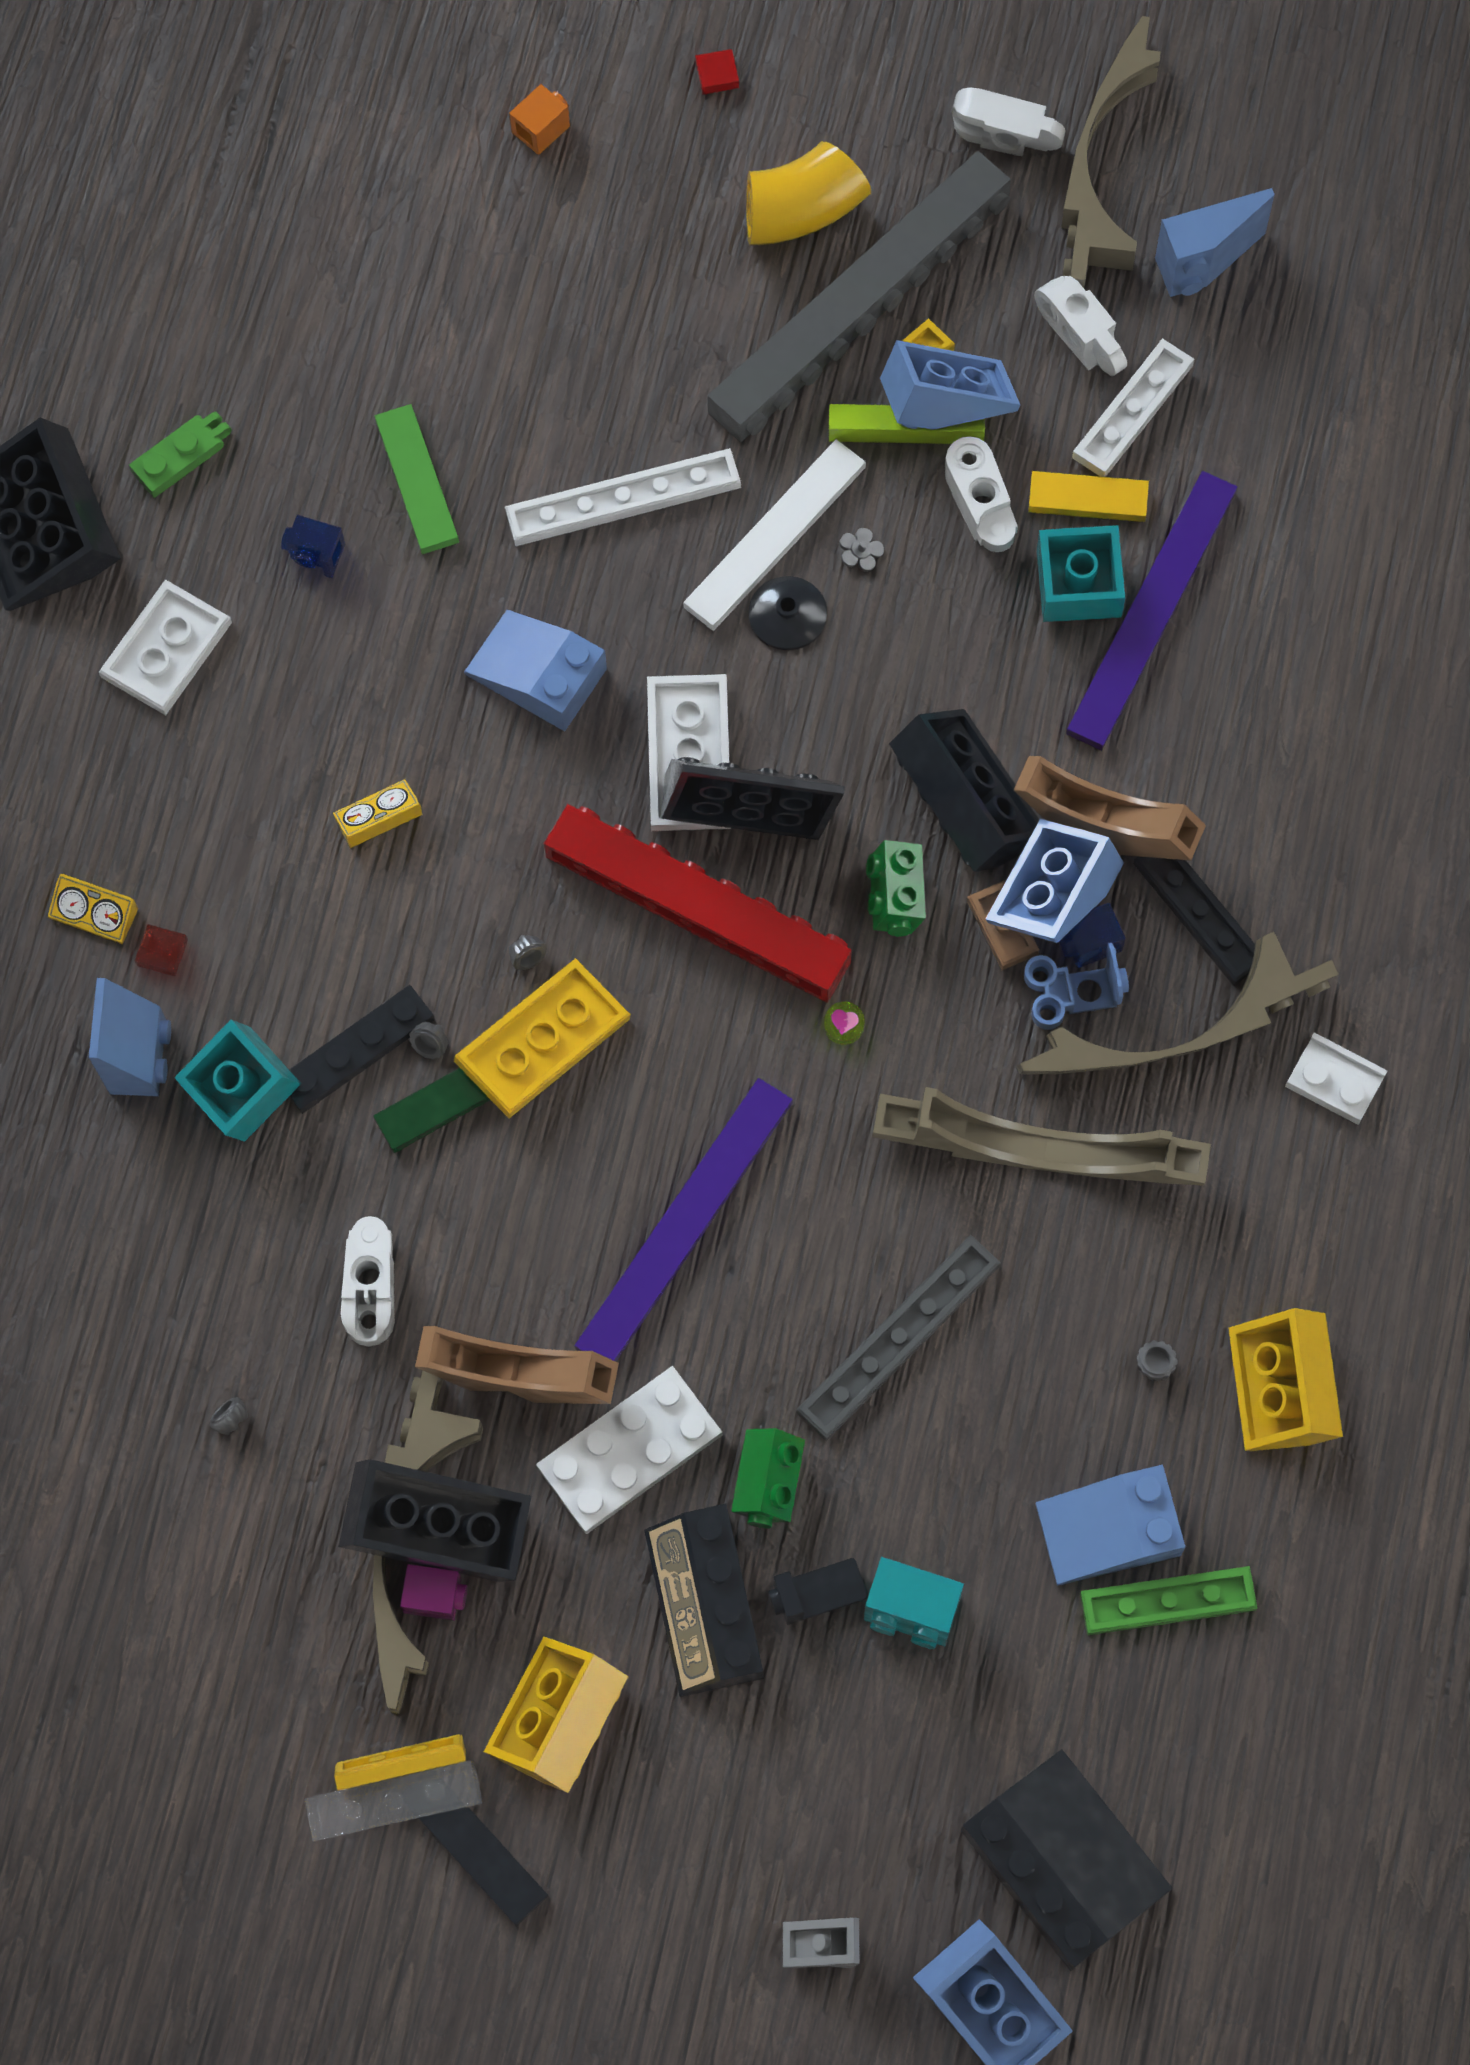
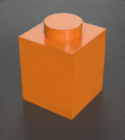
M540 84L509 112L511 131L536 154L540 155L570 127L569 105L561 94L556 91L550 92Z

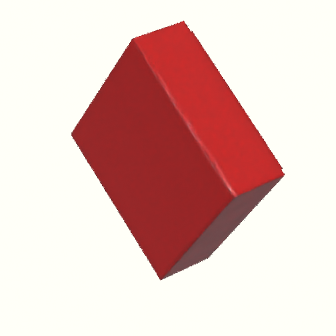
M732 49L695 55L702 95L739 88V78Z

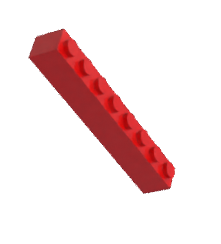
M569 804L566 805L544 842L546 858L822 1001L829 1002L851 964L852 950L848 948V944L843 939L828 933L824 936L814 931L812 925L799 916L791 915L789 918L776 911L777 908L764 898L756 897L752 899L741 893V889L729 880L720 879V881L709 877L706 875V871L694 862L686 860L682 863L670 856V852L659 844L651 842L647 845L635 838L636 836L632 831L622 825L615 824L612 827L602 822L600 816L589 808L580 806L577 809Z

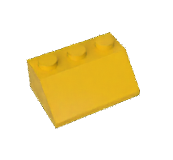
M1293 1308L1228 1328L1245 1451L1310 1446L1343 1437L1326 1313Z
M543 1637L483 1752L546 1785L569 1793L573 1783L580 1775L581 1768L591 1748L599 1738L601 1729L614 1704L619 1699L621 1690L629 1676L595 1654Z

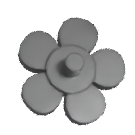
M860 528L855 536L851 533H845L841 537L839 544L845 550L841 560L845 566L854 567L858 561V566L862 571L868 572L874 569L876 565L874 558L882 556L884 547L880 541H872L870 543L873 536L869 529Z

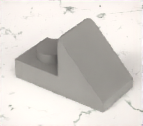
M859 1918L783 1922V1967L831 1966L852 1968L859 1964Z

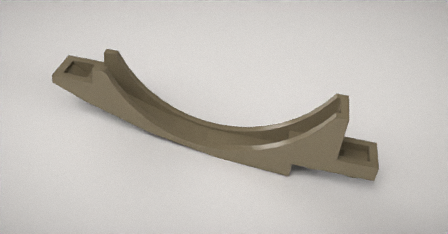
M1146 16L1141 17L1125 40L1101 84L1074 156L1061 228L1069 229L1066 248H1072L1074 251L1072 259L1065 258L1063 276L1073 277L1083 288L1085 286L1087 265L1133 271L1137 241L1112 221L1096 197L1088 172L1087 151L1095 131L1105 116L1128 95L1157 80L1158 68L1155 67L1159 66L1161 51L1146 50L1150 17Z
M1272 932L1256 940L1253 962L1248 978L1234 1004L1212 1028L1198 1038L1177 1047L1160 1051L1124 1052L1092 1044L1060 1027L1046 1035L1052 1048L1051 1050L1020 1063L1016 1066L1019 1074H1065L1128 1068L1197 1052L1270 1024L1271 1021L1265 1008L1269 1007L1271 1014L1293 1005L1294 1002L1291 996L1304 990L1308 997L1330 988L1328 980L1339 974L1333 961L1330 960L1294 976L1275 932Z
M925 1087L921 1101L880 1094L872 1133L874 1138L951 1151L953 1157L1099 1178L1204 1186L1206 1182L1211 1147L1209 1143L1172 1137L1173 1132L1165 1130L1136 1134H1087L1025 1125L977 1111L953 1100L938 1089Z
M422 1371L421 1378L414 1377L411 1386L410 1402L415 1403L412 1418L405 1417L402 1424L400 1442L405 1443V1447L388 1444L385 1463L428 1472L450 1454L481 1441L483 1433L481 1421L436 1411L444 1379ZM374 1555L373 1602L380 1673L387 1707L391 1713L400 1715L409 1674L427 1676L429 1662L426 1661V1657L410 1642L402 1631L391 1606L387 1589L386 1557Z

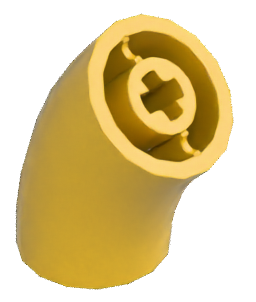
M823 141L802 157L788 164L767 170L749 171L746 190V221L749 246L793 240L814 233L834 223L852 211L871 194V186L866 176L842 150L829 142Z

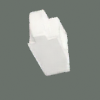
M972 87L959 90L955 96L951 111L954 128L961 138L969 142L981 144V148L1023 156L1025 147L1042 151L1057 150L1062 146L1065 136V128L1062 124L1053 118L1044 116L1046 106Z
M1060 276L1035 291L1034 299L1042 316L1088 370L1099 365L1104 372L1110 376H1115L1127 367L1126 357L1114 338L1116 322L1090 290L1085 291L1081 284L1071 276Z
M970 436L960 438L954 441L947 450L945 461L946 482L974 540H978L980 546L983 545L990 551L1003 552L1014 543L1015 534L1018 529L1010 507L1011 500L993 453L987 443L979 438ZM970 453L974 464L968 465L962 462L963 455ZM986 496L992 501L989 503H979L975 498Z
M372 1216L361 1218L355 1223L352 1230H349V1236L346 1239L341 1296V1319L346 1332L351 1340L359 1345L368 1347L379 1345L387 1340L393 1331L395 1323L392 1233L382 1220ZM367 1269H375L380 1272L379 1278L372 1284L365 1285L358 1281L361 1273ZM368 1314L376 1316V1325L371 1329H366L361 1324L363 1317Z

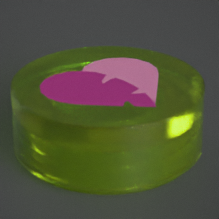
M838 1002L827 1010L824 1017V1030L828 1038L833 1042L841 1045L856 1042L864 1032V1014L857 1005L851 1002Z

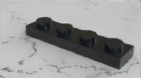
M408 985L289 1069L301 1082V1085L289 1097L302 1114L408 1040L410 1038L409 1034L417 1025L423 1022L432 1023L435 1020L433 1013L413 987Z

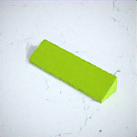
M829 404V442H834L837 439L839 442L952 444L963 437H975L984 441L985 418L934 430L920 427L912 429L897 423L891 405Z

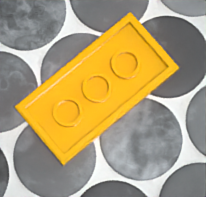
M575 958L454 1056V1062L510 1119L628 1022L631 1014Z

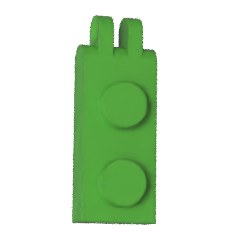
M212 412L204 419L197 415L131 462L129 468L152 497L156 498L220 451L224 446L222 440L231 433L232 429L226 422L221 423L222 417L218 412Z

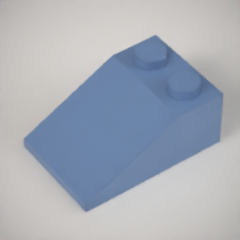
M1272 188L1162 219L1155 260L1170 297L1180 294L1185 296L1192 295L1207 287L1266 234L1274 199Z
M896 340L880 377L897 423L907 428L915 429L920 427L934 430L1016 412L1020 407V402L1001 360Z
M506 610L464 673L466 676L543 720L566 731L607 670L605 650L574 632Z
M1040 819L987 915L986 921L989 924L1058 943L1107 896L1124 862L1109 837Z
M97 978L89 1049L91 1063L109 1094L159 1096L160 1083H166L167 1059H162L163 1045L169 1044L171 1040V1021L166 1020L160 1006L106 978Z
M1163 1465L1121 1474L1035 1503L1057 1586L1180 1557L1185 1549Z
M980 1919L913 1977L985 2065H1035L1073 2032L996 1935Z

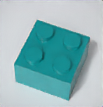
M1119 525L1039 530L1037 561L1043 622L1121 618L1125 603V588Z
M232 1019L174 1077L224 1135L244 1142L301 1085V1082L251 1027Z
M881 1557L865 1605L864 1620L871 1622L870 1628L876 1632L894 1636L895 1631L911 1635V1642L921 1647L935 1649L937 1644L945 1647L964 1583Z

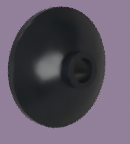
M793 576L777 577L764 583L754 593L749 604V622L755 635L766 645L780 650H796L811 644L822 633L827 620V606L823 595L812 583ZM790 603L795 608L792 611L786 612L781 609V606Z

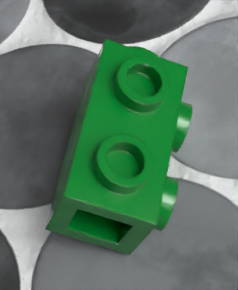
M884 840L869 855L866 863V875L868 878H871L868 912L873 917V930L886 931L889 935L896 937L912 934L926 919L922 844Z
M777 1428L746 1429L731 1512L747 1517V1524L758 1528L770 1529L773 1522H791L805 1439Z

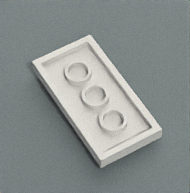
M727 675L647 677L651 831L731 829L661 819L664 776L671 759L677 760L682 757H691L705 764L718 765L720 763H729Z
M671 1366L542 1459L536 1466L584 1533L588 1534L723 1434L679 1373Z

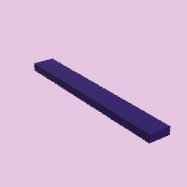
M1205 471L1201 472L1067 728V735L1101 751L1103 750L1232 502L1238 486Z
M758 1078L574 1345L577 1351H594L613 1361L618 1360L793 1104L792 1098L762 1079Z

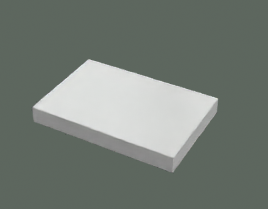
M165 580L102 666L99 675L102 679L166 716L232 624L231 618Z

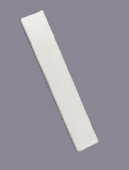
M836 439L683 602L684 609L714 631L866 468V462Z
M729 448L505 506V511L515 546H520L741 488V481L731 449Z

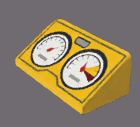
M405 779L333 813L350 848L423 815L421 806Z
M60 874L55 886L48 918L123 944L138 911L135 900L128 896L65 874Z

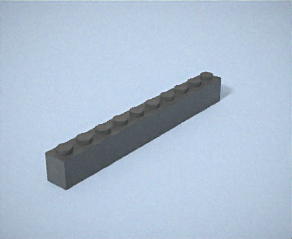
M977 151L707 395L708 414L739 442H742L750 434L753 436L758 434L767 424L768 418L777 409L781 411L788 407L793 401L795 393L805 384L807 386L813 384L821 375L823 367L832 359L834 361L839 360L847 352L850 343L857 336L868 334L875 326L879 316L886 310L888 312L893 311L902 301L904 294L912 286L919 287L928 278L930 270L939 262L945 263L955 253L958 244L966 237L968 239L973 238L991 214L997 215L1004 210L1010 201L1011 179Z

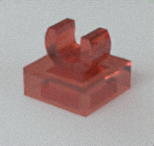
M148 924L134 961L139 967L176 976L188 938L185 934Z

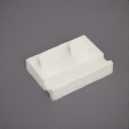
M1313 1033L1285 1087L1359 1125L1387 1070Z

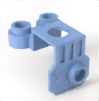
M1108 943L1106 950L1107 964L1106 968L1069 974L1067 967L1057 968L1051 958L1043 955L1035 956L1027 962L1024 971L1025 983L1032 990L1043 991L1044 993L1034 1001L1031 1012L1032 1020L1038 1027L1045 1030L1058 1027L1063 1021L1065 1011H1068L1069 1014L1113 1008L1122 1003L1123 993L1129 992L1128 977L1125 968H1118L1116 948H1114L1113 943ZM1037 971H1042L1046 973L1048 978L1043 982H1038L1033 978V974ZM1092 980L1098 983L1101 988L1100 997L1093 1002L1082 1000L1077 993V988L1081 982ZM1044 1009H1050L1055 1013V1017L1051 1020H1045L1041 1017L1040 1012Z

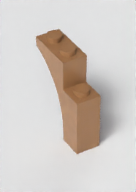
M1041 756L1028 757L1014 788V791L1045 820L1109 837L1119 855L1192 860L1206 827L1185 804L1155 802L1120 794L1078 778Z
M424 1326L415 1367L469 1391H508L533 1403L611 1404L619 1363L594 1351L551 1350L518 1346L472 1337L437 1326Z

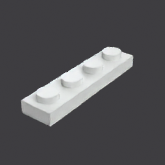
M1162 338L1073 451L1072 458L1100 477H1106L1193 367L1194 358Z

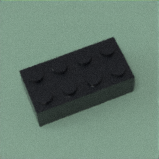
M372 1459L355 1463L338 1547L427 1567L458 1571L459 1574L496 1582L515 1581L532 1496Z

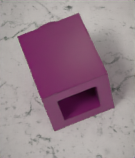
M408 1564L400 1607L404 1614L455 1621L456 1610H464L467 1585L461 1584L462 1578L458 1571Z

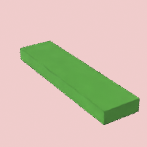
M412 404L374 415L422 555L459 543L457 532Z
M1250 1566L1080 1592L1087 1636L1257 1610Z

